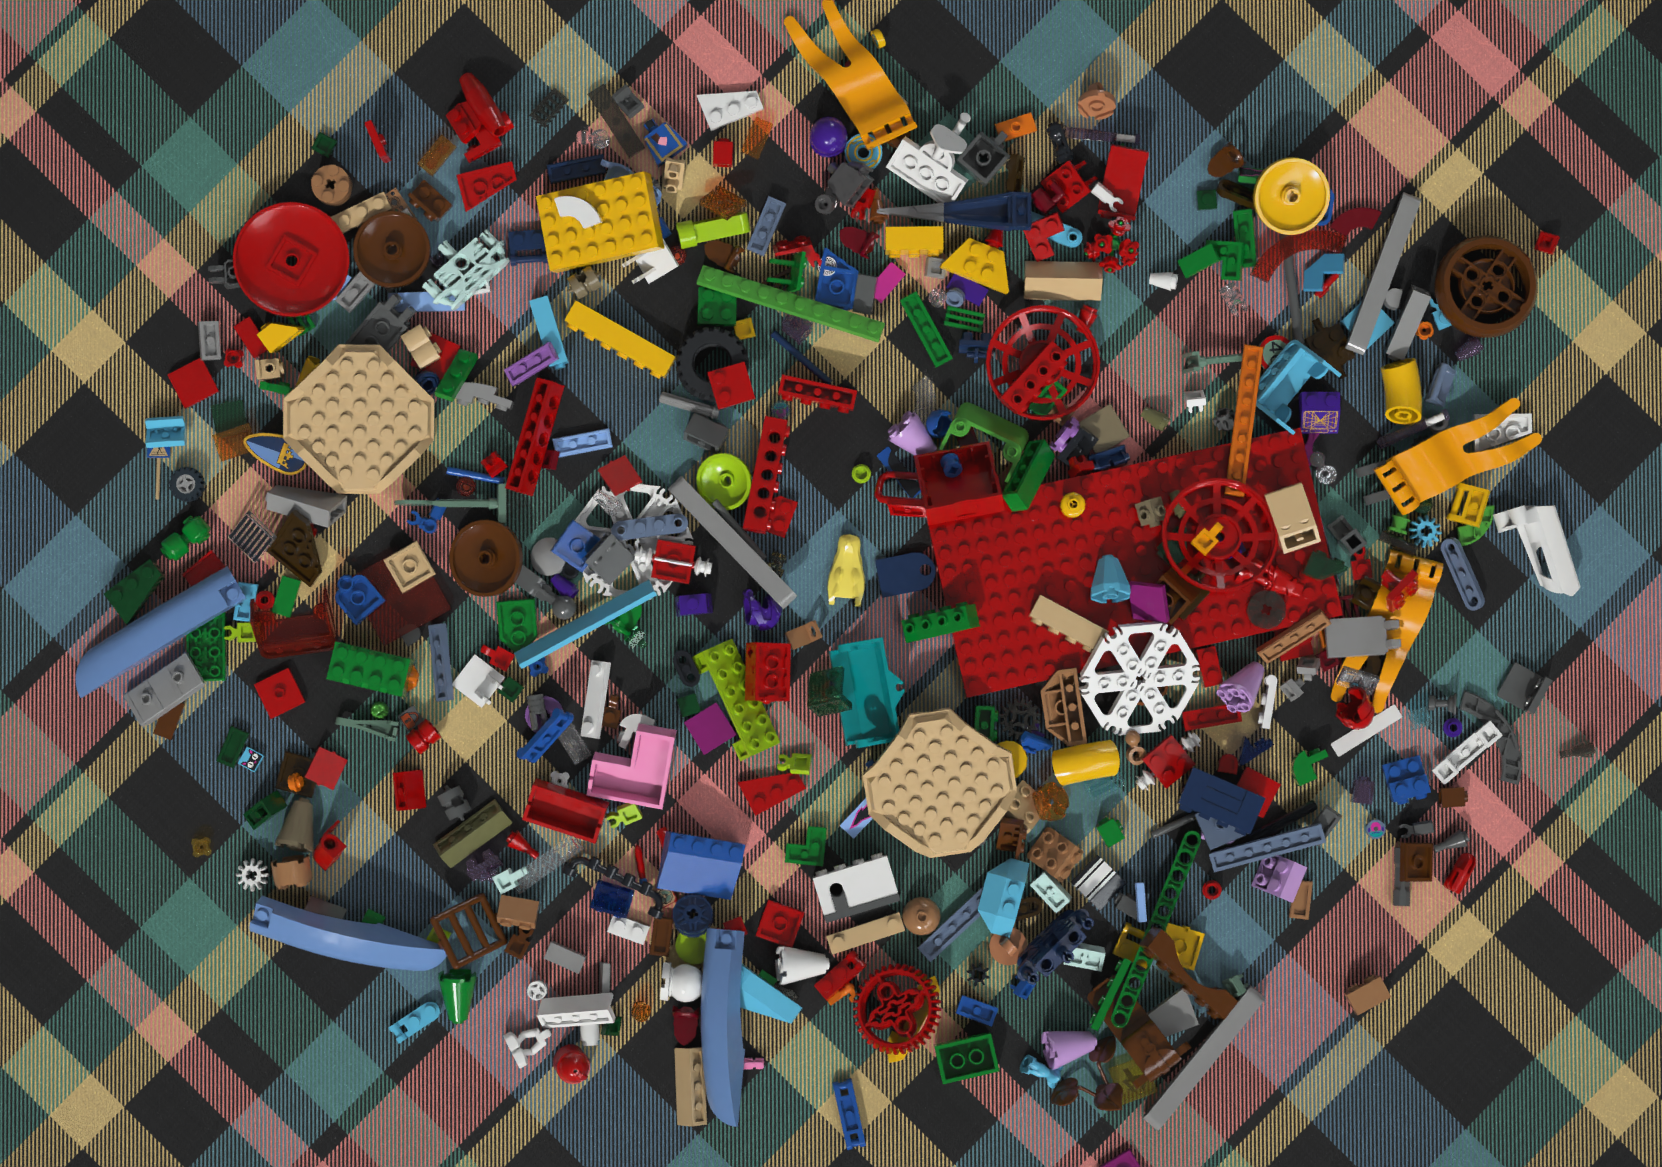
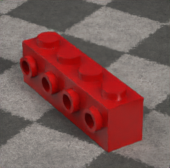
M1050 341L998 399L1014 414H1017L1019 411L1023 413L1029 407L1027 402L1032 397L1036 399L1042 392L1040 388L1045 383L1048 385L1055 378L1053 375L1057 369L1061 371L1067 365L1066 359L1069 355L1056 343Z
M782 375L778 395L782 396V400L793 401V399H798L801 404L811 406V403L819 404L820 408L830 410V407L838 408V412L849 414V411L854 409L857 390Z

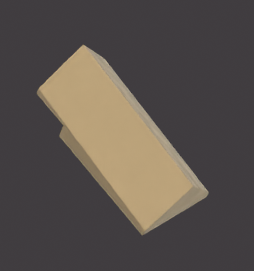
M1025 261L1024 299L1101 301L1103 272L1099 262Z

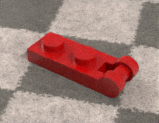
M855 950L847 954L838 965L814 985L826 1001L866 967L867 964L857 957L858 954ZM851 962L855 965L852 970L848 967Z

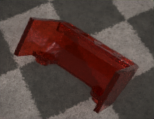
M323 589V603H318L314 606L313 615L276 619L275 614L271 611H258L255 600L250 599V623L262 657L272 659L334 649L336 631L333 608L327 589Z

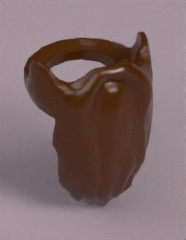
M1230 141L1211 158L1207 168L1208 174L1214 177H1223L1235 168L1244 166L1246 161L1243 160L1240 151Z
M712 240L704 244L705 254L708 258L734 273L732 268L737 266L740 261L739 254L745 252V249L738 245L734 247L729 243L719 240Z

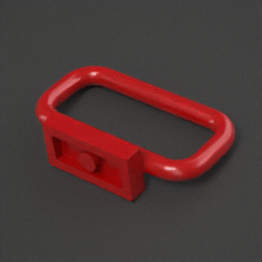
M887 471L879 476L875 487V497L880 503L887 504L890 515L927 518L922 498L882 495L884 482L887 479L918 480L916 472Z

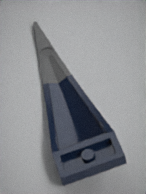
M1008 192L952 202L877 210L879 214L1004 231H1030L1032 227L1030 192Z

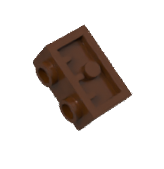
M425 180L412 193L408 194L409 198H411L409 202L416 209L421 207L425 211L423 215L431 222L434 219L438 223L453 207L448 200Z

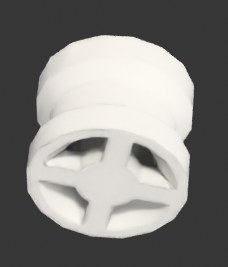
M533 981L527 988V994L532 1000H541L547 994V986L543 981Z

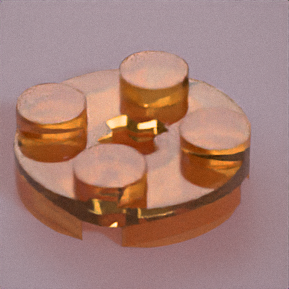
M1054 782L1039 786L1032 795L1039 818L1043 821L1052 822L1064 818L1067 814L1065 813L1066 808L1069 807V798L1065 789L1055 785L1057 783ZM1049 799H1053L1054 803L1052 805L1050 804Z

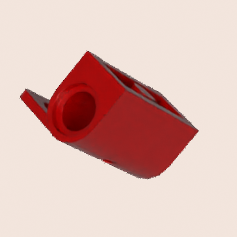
M339 820L322 835L312 854L314 861L324 871L339 859L347 847L337 836L330 834L339 825Z

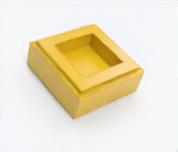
M751 318L736 321L734 330L740 340L756 337Z

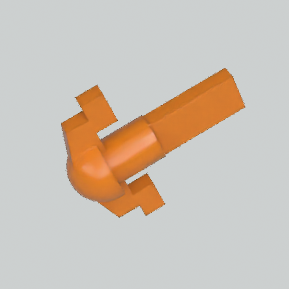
M850 982L845 984L844 988L828 1000L830 1006L848 993L851 995L849 1000L853 1003L854 998L857 996L854 985Z

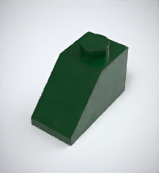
M276 790L261 799L243 815L252 829L255 830L279 814L288 805Z

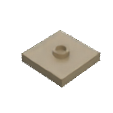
M418 541L411 543L383 560L402 593L436 575Z

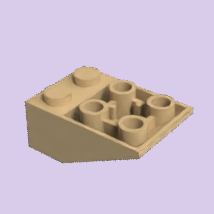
M1301 482L1264 494L1278 532V543L1284 554L1321 542Z

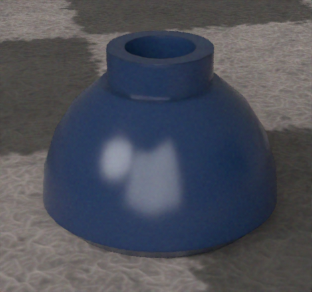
M420 371L414 379L429 395L433 394L436 387L440 384L439 377L432 371Z

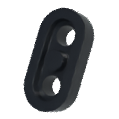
M685 650L677 651L673 656V664L682 683L688 687L696 686L700 682L701 675L691 654ZM681 656L686 657L684 664L679 661ZM690 673L695 676L693 681L688 679Z

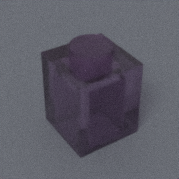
M1358 776V780L1353 779L1350 802L1372 805L1375 782L1370 781V777Z

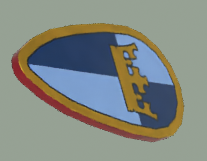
M256 433L243 438V444L248 452L277 472L285 475H295L304 470L307 465L284 441L283 435Z

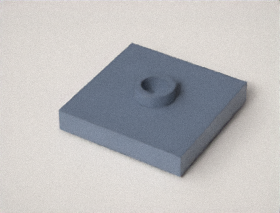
M1199 813L1195 814L1209 850L1244 836L1234 832L1235 827L1228 825L1225 828L1216 824L1217 820L1212 817L1206 820L1199 817Z

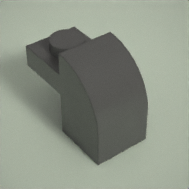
M1343 515L1327 526V529L1337 540V544L1348 556H1352L1367 544L1357 529H1353Z

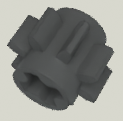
M1220 408L1215 413L1216 418L1212 419L1215 426H1217L1219 431L1221 429L1223 431L1232 430L1235 412H1233L1232 408Z

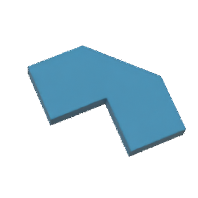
M1324 254L1306 269L1303 282L1304 292L1323 291L1324 274H1343L1344 254Z

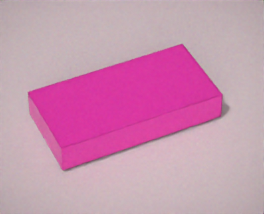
M892 262L880 274L877 280L875 299L879 303L886 299L906 275Z

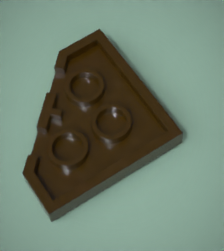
M294 510L266 552L311 587L321 575L322 568L311 523L297 510Z

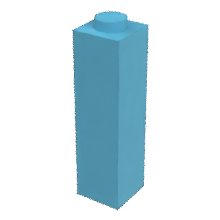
M548 295L530 300V306L542 345L551 342L559 357L549 367L555 370L565 368V364L569 363Z

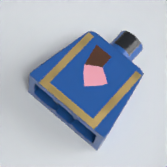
M652 118L644 124V127L649 132L644 137V140L658 168L665 164L666 157L673 158L688 147L686 141L666 122L658 126Z

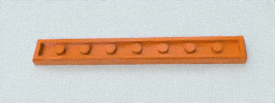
M1244 344L1226 478L1245 485L1263 347ZM1225 486L1224 495L1244 497L1243 492Z

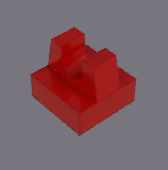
M496 451L481 461V464L492 478L508 467Z
M1084 455L1078 458L1074 456L1068 460L1070 470L1067 472L1069 477L1073 478L1086 475L1095 466L1093 461H1088Z

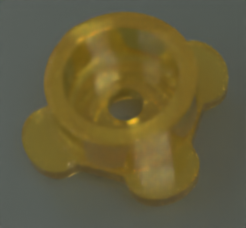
M208 837L192 840L194 857L211 855L212 850L209 846L210 839Z

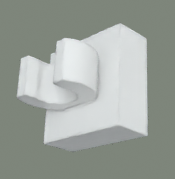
M1204 391L1184 392V399L1189 412L1192 413L1193 406H1198L1199 411L1202 412L1203 405H1206Z

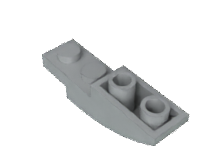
M464 382L455 397L457 399L456 403L468 406V403L473 405L475 398H478L477 402L488 405L489 402L496 404L495 408L506 411L507 408L512 410L514 405L513 401L497 396L499 390L497 387L480 383Z

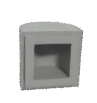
M1393 288L1387 292L1383 303L1386 308L1391 310L1399 308L1402 289Z

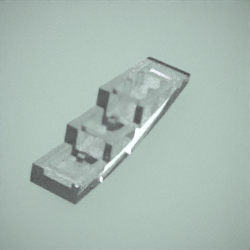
M569 835L528 864L526 868L529 873L517 879L519 883L515 887L517 893L521 894L582 851L584 848L578 839Z

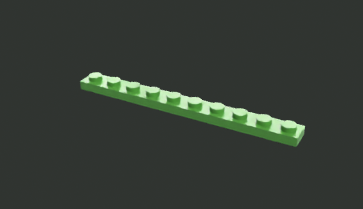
M705 265L702 266L697 280V285L878 343L885 326L883 322Z

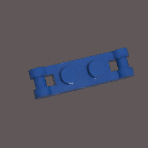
M555 708L552 716L523 748L518 749L517 757L522 760L527 759L531 763L537 762L572 723L574 719L573 713Z
M849 1078L840 1083L838 1081L832 1082L847 1150H851L856 1146H866L852 1079ZM848 1089L849 1094L841 1096L840 1090ZM850 1134H858V1138H850Z

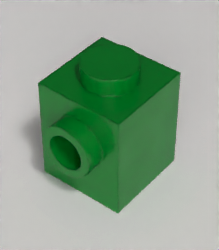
M1105 817L1097 822L1099 825L1095 828L1108 848L1125 839L1121 832L1123 827L1118 819L1115 821L1114 818L1108 819V817Z

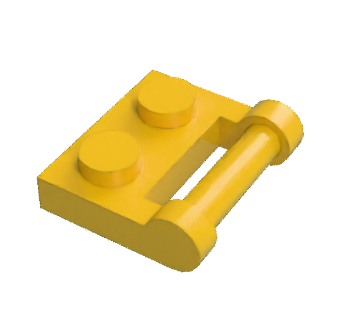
M1459 483L1456 485V495L1451 511L1447 514L1446 519L1479 528L1491 491ZM1464 491H1468L1469 493L1465 502L1462 515L1459 516L1457 514L1464 495Z
M1126 922L1112 954L1123 959L1126 958L1133 963L1140 945L1126 939V936L1129 933L1143 939L1145 932L1132 927V924ZM1139 960L1136 963L1141 967L1147 968V963L1144 960Z

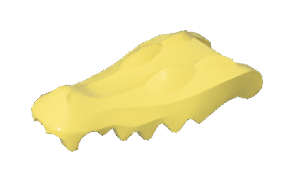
M845 534L839 538L837 553L828 575L829 605H834L835 597L853 598L855 599V606L861 607L865 591V575L860 554V538L855 535Z

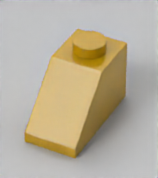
M268 322L260 328L262 331L257 336L269 353H275L301 334L305 328L279 322Z

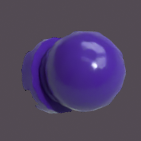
M823 117L817 120L811 127L809 135L813 151L817 155L827 158L840 155L844 151L848 139L846 127L840 120L834 117Z

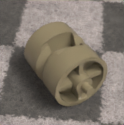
M589 265L582 269L579 275L575 273L568 277L567 280L571 285L570 289L567 290L568 293H575L580 300L588 295V291L594 292L601 288L602 285L598 280L599 276L602 275L601 272H594Z

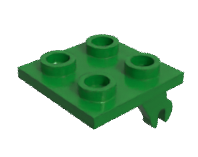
M802 251L791 255V261L771 258L769 260L771 264L791 267L790 280L768 277L766 282L787 285L786 291L790 293L799 291L804 284V276L802 274L803 269L807 265L806 252Z

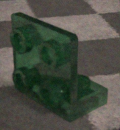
M842 666L810 674L807 707L818 717L852 710V702L842 694L845 670Z

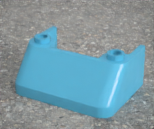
M1292 340L1260 377L1256 406L1294 435L1295 431L1286 425L1292 415L1291 409L1287 406L1310 376L1320 379L1325 376L1328 370L1339 378L1342 374L1301 342Z

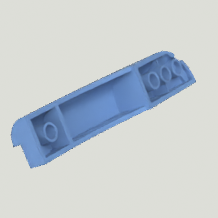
M228 566L174 596L88 650L80 660L76 671V688L80 698L85 697L147 661L185 635L245 601L247 598Z
M261 896L256 902L254 916L249 926V930L253 933L305 951L375 967L426 971L437 967L447 956L444 949H440L437 943L381 923H362L320 915L265 896Z
M707 928L701 988V1047L706 1095L709 1106L716 1117L727 1125L738 1127L745 1056L740 1013L741 966L745 931Z

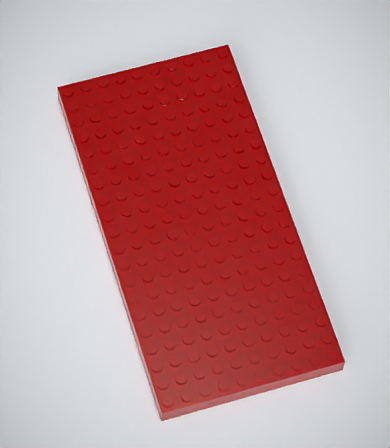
M1301 428L1292 429L1295 431L1294 435L1288 431L1252 438L1246 485L1260 494L1265 501L1264 494L1300 482L1303 485L1321 542L1285 554L1279 543H1277L1275 556L1271 562L1273 565L1276 564L1281 569L1290 573L1293 577L1298 578L1297 581L1304 583L1300 596L1297 598L1290 595L1289 597L1287 594L1269 591V589H1265L1264 585L1257 582L1231 592L1210 591V594L1184 621L1179 617L1172 625L1169 622L1166 623L1168 625L1166 631L1171 626L1177 628L1190 649L1291 627L1318 609H1321L1328 618L1343 615ZM1231 443L1041 484L1028 510L1011 511L1003 498L1005 511L929 525L928 529L945 606L951 605V609L956 608L957 603L967 602L968 605L975 604L980 627L952 633L965 697L968 698L1050 680L1057 670L1077 668V674L1081 673L1091 653L1082 649V644L1078 642L1072 644L1065 640V635L1061 633L1056 635L1048 631L1049 627L1043 623L1039 626L1031 622L1032 618L1029 617V614L1039 595L1109 631V636L1115 634L1113 627H1116L1121 632L1118 625L1152 622L1133 619L1130 599L1118 603H1112V599H1107V603L1091 600L1090 592L1098 560L1104 555H1113L1119 559L1128 582L1155 584L1172 567L1166 557L1162 544L1163 520L1160 521L1161 525L1152 528L1149 525L1141 526L1135 504L1161 497L1167 511L1171 503L1169 494L1173 491L1180 490L1181 492L1193 483L1205 479H1226ZM1213 486L1197 489L1185 496V499L1193 506L1201 500L1213 498ZM1221 486V498L1233 500L1242 506L1250 499L1245 493L1244 497L1224 495L1225 486ZM1071 492L1082 495L1086 503L1083 513L1075 518L1065 516L1060 509L1061 499ZM1256 503L1249 513L1256 522L1258 533L1270 532L1267 518ZM1213 504L1203 506L1196 510V512L1204 519L1213 514ZM1221 504V514L1232 518L1238 512V510L1230 506ZM1174 511L1170 516L1167 532L1178 533L1181 520L1177 516L1175 517ZM1191 517L1185 525L1184 533L1195 534L1198 524ZM1243 517L1238 522L1242 534L1252 533L1248 521ZM1167 540L1175 563L1179 568L1181 566L1184 567L1188 562L1180 550L1179 542ZM1271 540L1259 541L1255 555L1263 562H1265L1268 556ZM1184 541L1189 555L1193 558L1199 550L1191 542ZM1252 541L1242 542L1246 550L1252 547ZM1233 557L1224 560L1230 569L1240 565ZM1193 568L1189 573L1195 575L1198 570ZM1205 575L1200 580L1204 585L1217 587V583L1210 575ZM1232 577L1225 583V587L1234 586L1242 582H1236L1234 577ZM1152 632L1134 633L1129 636L1128 641L1138 658H1140L1152 637ZM1172 644L1166 654L1182 650L1177 644ZM1105 651L1095 670L1119 665L1111 651Z

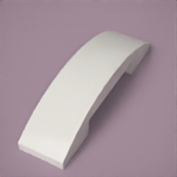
M1488 721L1452 750L1431 771L1445 785L1462 768L1503 735L1491 721Z

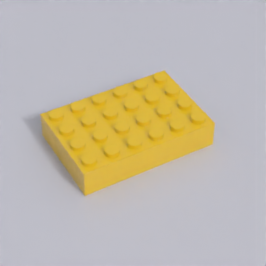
M645 171L536 196L548 265L551 272H564L665 249L650 173ZM562 196L580 198L597 210L603 222L585 229L580 221L574 217H560L554 198Z

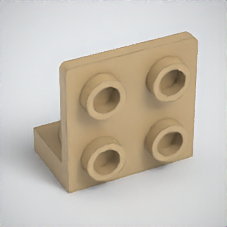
M1022 780L1016 786L1017 794L1003 818L1024 820V828H1027L1028 834L1051 804Z

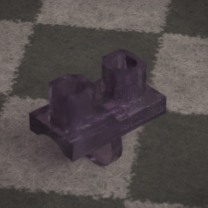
M488 849L482 853L484 862L478 864L475 858L466 862L468 869L466 873L473 882L477 879H480L481 882L488 879L490 883H493L492 876L498 873L496 868L503 865L502 860L491 849Z

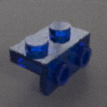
M598 879L590 908L597 912L612 914L617 918H627L635 890Z

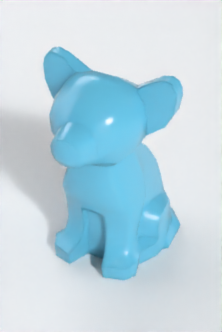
M1026 1055L1020 1064L1021 1073L1046 1077L1047 1085L1052 1089L1055 1088V1083L1061 1079L1060 1071L1063 1069V1066L1054 1070L1052 1068L1049 1069L1031 1055Z

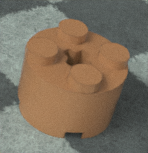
M326 165L319 168L311 179L313 193L326 205H342L351 196L352 180L342 168L336 165ZM331 182L335 183V184H334V186H335L334 189H331V188H330V185H329V184H330Z
M304 855L283 857L282 862L278 863L277 859L271 861L274 885L277 886V890L289 888L288 885L296 884V887L307 886V883L313 879L309 855L305 857Z

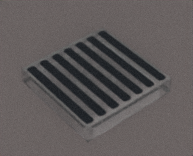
M248 511L228 538L249 559L257 563L277 536L251 511Z

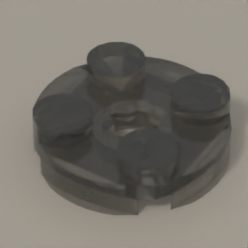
M1265 590L1254 594L1250 598L1246 610L1250 622L1256 627L1271 629L1278 626L1286 615L1285 603L1281 596L1274 591ZM1264 604L1267 607H1271L1269 615L1266 613L1262 614L1261 612Z

